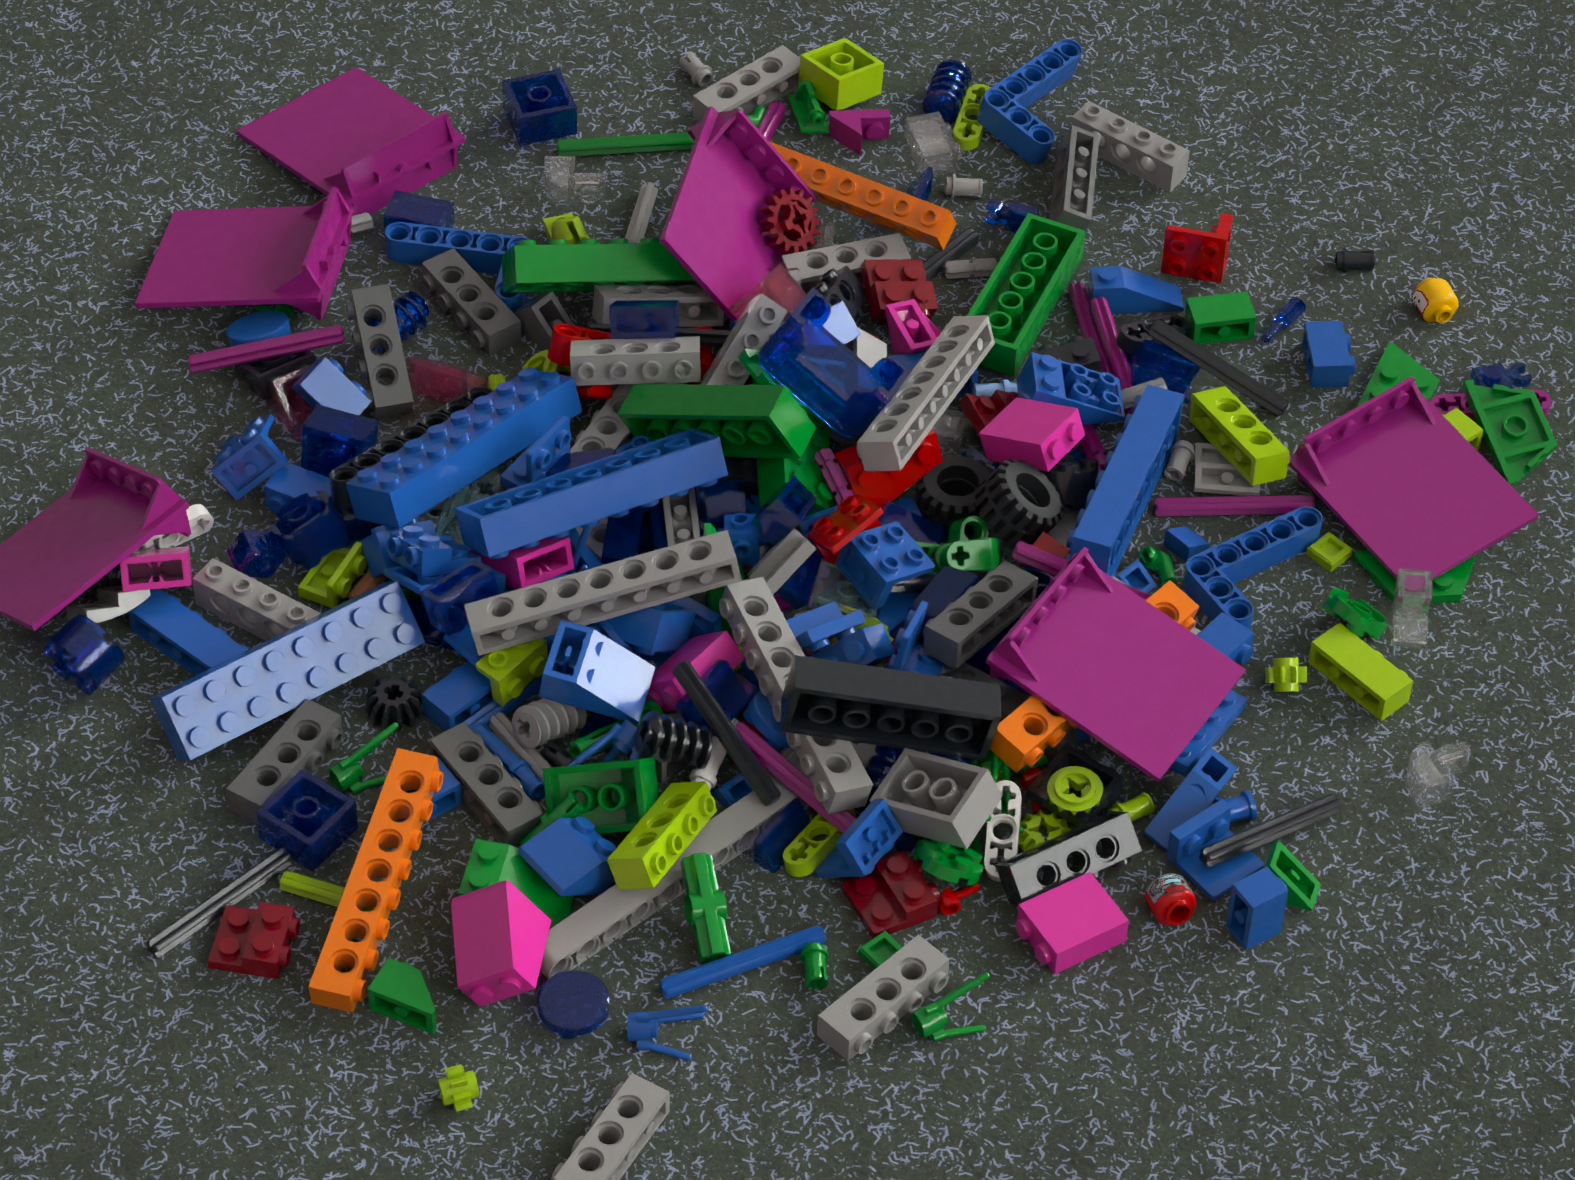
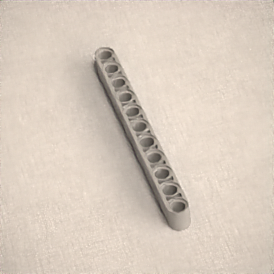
M799 759L793 765L803 772ZM775 776L772 777V781L781 792L780 799L770 806H765L753 790L709 820L655 888L619 890L617 884H615L549 929L540 972L549 981H557L560 978L558 975L564 976L586 961V956L590 958L615 941L613 938L618 939L641 923L640 919L644 921L668 904L666 901L671 902L686 892L680 863L682 858L688 857L693 853L705 852L708 855H712L716 871L721 868L720 864L724 866L747 850L746 846L750 848L773 832L772 828L776 830L798 815L797 811L801 813L809 805Z

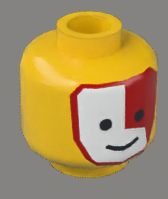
M1427 278L1421 281L1413 294V303L1420 316L1426 322L1445 323L1452 318L1458 308V298L1449 283L1441 278Z

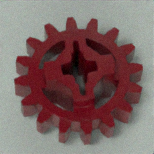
M794 187L773 191V196L764 199L768 206L760 208L765 218L759 220V224L766 227L761 233L762 236L769 235L768 246L777 245V253L786 252L787 255L808 251V247L816 244L813 237L820 235V231L815 228V225L821 223V219L815 218L814 215L819 209L818 207L812 208L810 206L813 198L811 196L803 198L804 190L795 191Z

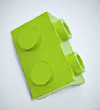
M356 541L351 550L329 543L298 586V595L330 608L336 607L341 598H345L348 595L351 584L357 575H362L366 568L367 560L362 543Z
M540 638L487 653L476 663L477 671L490 679L492 698L495 702L503 707L512 698L518 697L524 687L535 677H540L543 674L548 660L546 640Z

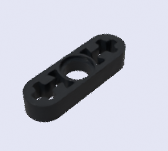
M1166 313L1124 324L1116 338V344L1120 349L1131 354L1161 348L1165 345L1148 334L1151 326L1157 319L1168 324L1183 335H1186L1189 323L1177 314Z

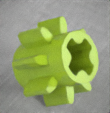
M1273 658V667H1265V683H1274V692H1299V683L1307 682V666H1299L1298 658Z
M461 1064L445 1068L446 1077L437 1079L443 1105L453 1104L456 1112L473 1108L471 1099L480 1097L474 1070L464 1072V1067Z

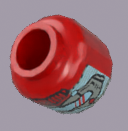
M1174 873L1161 875L1149 884L1145 892L1146 904L1160 924L1166 926L1181 925L1188 921L1195 911L1197 904L1195 895L1186 880L1180 875Z

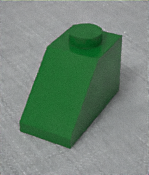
M388 958L368 988L369 1009L434 1035L437 1030L436 1010L421 971L407 962H399Z

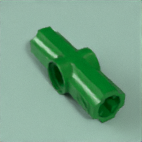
M705 852L693 853L688 857L682 858L680 862L686 889L684 910L688 925L693 926L699 962L708 963L731 955L725 925L727 903L724 892L718 889L712 855H708Z

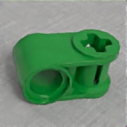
M998 538L971 539L940 545L934 553L933 560L935 566L943 573H988L1000 565ZM956 555V560H952L951 556Z

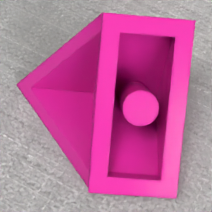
M915 299L888 304L885 307L893 353L912 354L928 350L941 333L921 311Z

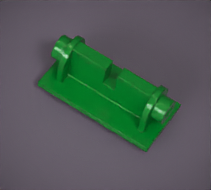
M807 80L801 81L796 94L787 95L800 132L829 134L830 130L825 120V112L821 109L818 99L815 97L814 84Z

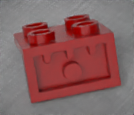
M1221 213L1218 225L1212 224L1211 232L1167 225L1161 272L1169 273L1173 276L1200 279L1205 282L1222 283L1229 254L1233 215Z
M856 493L854 496H848L839 503L838 509L831 515L819 519L806 536L813 546L817 548L816 550L826 564L834 567L842 547L860 532L882 526L877 518L884 511L880 506Z

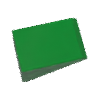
M1279 840L1274 841L1265 867H1268L1276 877H1280L1286 884L1288 890L1286 905L1312 911L1321 883Z

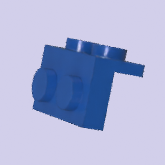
M835 601L786 620L802 651L810 648L812 653L829 646V640L837 638L839 641L854 633L856 627L866 622L861 609L843 616Z

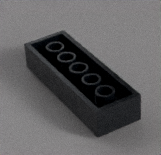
M795 655L781 698L780 731L985 760L1001 719V689L998 684L982 681H970L947 676L942 677Z

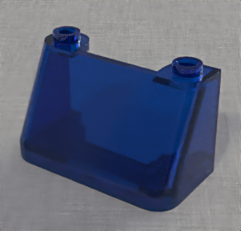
M812 287L763 345L758 359L764 370L782 385H785L793 395L836 432L848 438L857 437L891 401L911 372L894 358H881L870 368L823 327V324L831 314V307L827 299Z

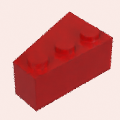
M933 429L930 430L901 471H865L862 459L857 454V445L834 454L836 458L835 464H839L849 484L847 489H851L854 495L857 493L875 503L881 509L943 461L937 435Z

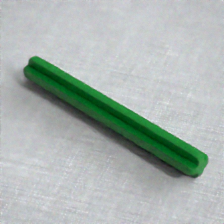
M688 132L561 139L557 141L558 157L565 158L692 150L695 141L689 136Z

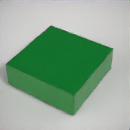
M884 931L858 948V955L875 970L900 950L902 946Z

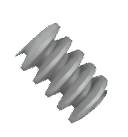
M542 698L517 708L512 718V731L515 739L522 747L533 749L538 745L561 738L566 734L569 735L575 732L576 729H582L586 723L587 713L585 709Z

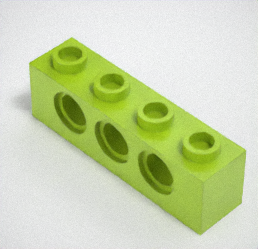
M1226 386L1192 393L1189 421L1252 486L1286 478L1288 464L1290 463V451Z
M706 781L671 783L610 855L607 862L619 890L655 888L714 816L717 808Z

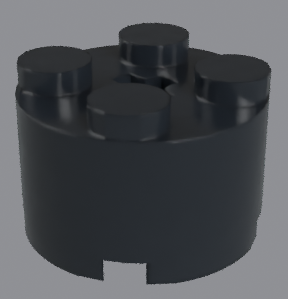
M1066 454L1049 472L1039 471L1044 473L1056 487L1064 507H1073V511H1080L1081 508L1086 509L1085 505L1090 489L1096 490L1095 483L1098 476L1099 461L1096 459L1073 461V455Z

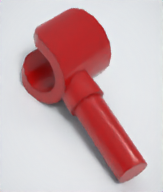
M1037 766L1023 771L1020 785L1024 791H1027L1029 785L1041 773ZM1030 799L1033 813L1037 814L1041 806Z
M977 883L955 892L951 888L944 889L940 895L941 900L938 902L942 914L949 916L958 913L961 909L960 901L981 889L980 885Z

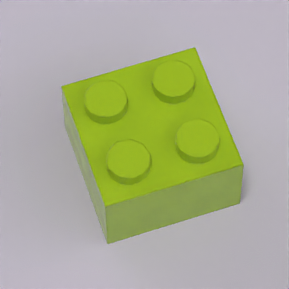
M843 38L800 55L798 86L804 80L813 83L817 99L835 111L844 110L849 106L867 101L881 94L884 63L850 40Z

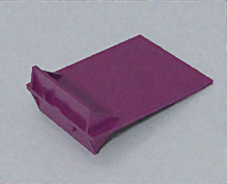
M357 67L236 130L237 135L326 196L330 193L332 187H337L345 202L353 205L354 212L352 216L366 212L371 215L457 168L458 146L465 142L464 135L453 129L447 113L443 112L434 117Z
M711 106L706 108L702 121L688 130L689 136L695 142L660 241L732 321H736L741 316L750 299L762 293L772 300L781 272L782 255H786V252H776L777 245L769 247V235L762 236L761 234L766 227L759 224V220L765 218L760 208L768 206L764 199L773 196V191L794 187L795 191L804 190L803 198L811 196L813 198L811 203L815 202L816 195L741 109L717 112Z
M332 187L330 193L313 206L174 211L135 301L136 308L289 304L316 316V320H322L351 243L353 205L345 202L337 187Z
M1412 376L1305 436L1296 452L1290 455V463L1288 464L1297 473V480L1300 483L1305 482L1409 594L1533 522L1539 516L1525 499L1419 391L1415 383L1416 380Z
M86 448L84 450L86 456L73 487L0 544V615L36 631L154 535L180 533L187 537L191 535L186 512L189 508L187 501L181 499L160 477L92 448Z
M1084 547L1080 552L1071 557L1055 578L1053 576L1050 577L1051 580L1048 586L1029 605L1027 611L988 655L986 663L991 666L990 677L1013 681L1150 778L1159 782L1198 731L1204 727L1205 722L1243 676L1246 669L1099 569L1089 555V549Z

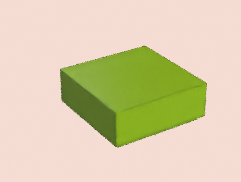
M1327 532L1310 545L1306 551L1307 556L1330 572L1353 554V549L1330 532Z

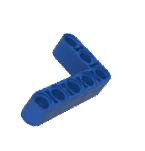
M1071 39L1058 41L988 89L983 96L976 116L977 121L1031 164H1041L1047 159L1055 139V134L1051 128L1026 108L1061 85L1075 73L1083 52L1081 45Z
M405 222L391 223L386 227V255L390 260L422 265V262L454 248L475 272L498 275L495 294L512 312H515L526 303L528 293H503L501 256L511 246L517 245V241L530 240L529 238Z
M1301 507L1191 556L1185 566L1183 589L1200 606L1199 608L1211 622L1223 612L1251 630L1253 606L1234 583L1306 551L1310 545L1320 538L1323 521L1322 514L1316 508Z

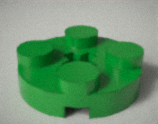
M1337 587L1332 588L1322 606L1327 613L1336 618L1342 617L1348 622L1346 625L1347 629L1360 637H1363L1365 633L1374 639L1382 636L1389 623H1384L1386 618L1379 611L1360 598L1357 601L1347 599L1350 592Z
M924 839L918 842L913 854L915 862L919 858L923 860L921 868L951 883L957 884L959 878L969 879L967 885H975L978 883L983 871V865L981 864L983 855L971 848L961 849L957 846L932 839Z

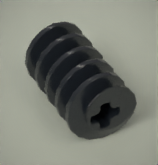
M650 711L643 717L637 728L634 745L638 753L642 752L645 745H647L646 751L649 756L655 755L659 748V757L661 759H667L672 751V761L676 763L682 759L684 754L685 765L691 766L696 759L697 767L703 769L708 764L711 756L713 738L711 729L707 725L702 724L698 726L693 721L685 722L682 718L673 719L670 715L660 716L659 713Z

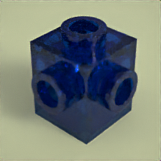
M242 529L227 550L234 568L249 577H272L286 558V554L275 531Z

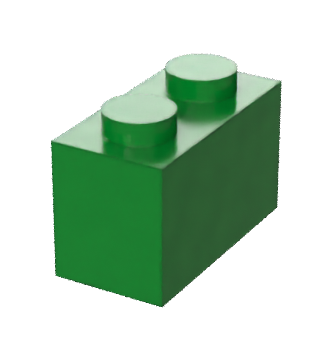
M1247 291L1186 298L1184 319L1189 323L1188 333L1191 340L1198 344L1253 339L1256 315Z

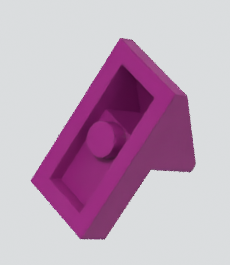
M889 109L829 111V136L861 155L862 139L877 140L889 138L890 111Z

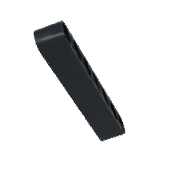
M488 387L471 388L333 469L329 474L333 506L344 510L353 509L345 483L355 478L359 471L376 465L383 456L395 453L403 448L407 441L419 438L427 433L430 427L443 423L450 418L452 413L464 410L472 405L476 398L486 396L493 392V390Z

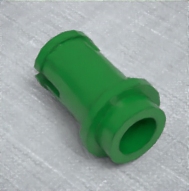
M817 942L806 944L800 953V960L804 963L805 986L808 989L811 985L812 989H824L828 985L826 973L828 951L821 943Z

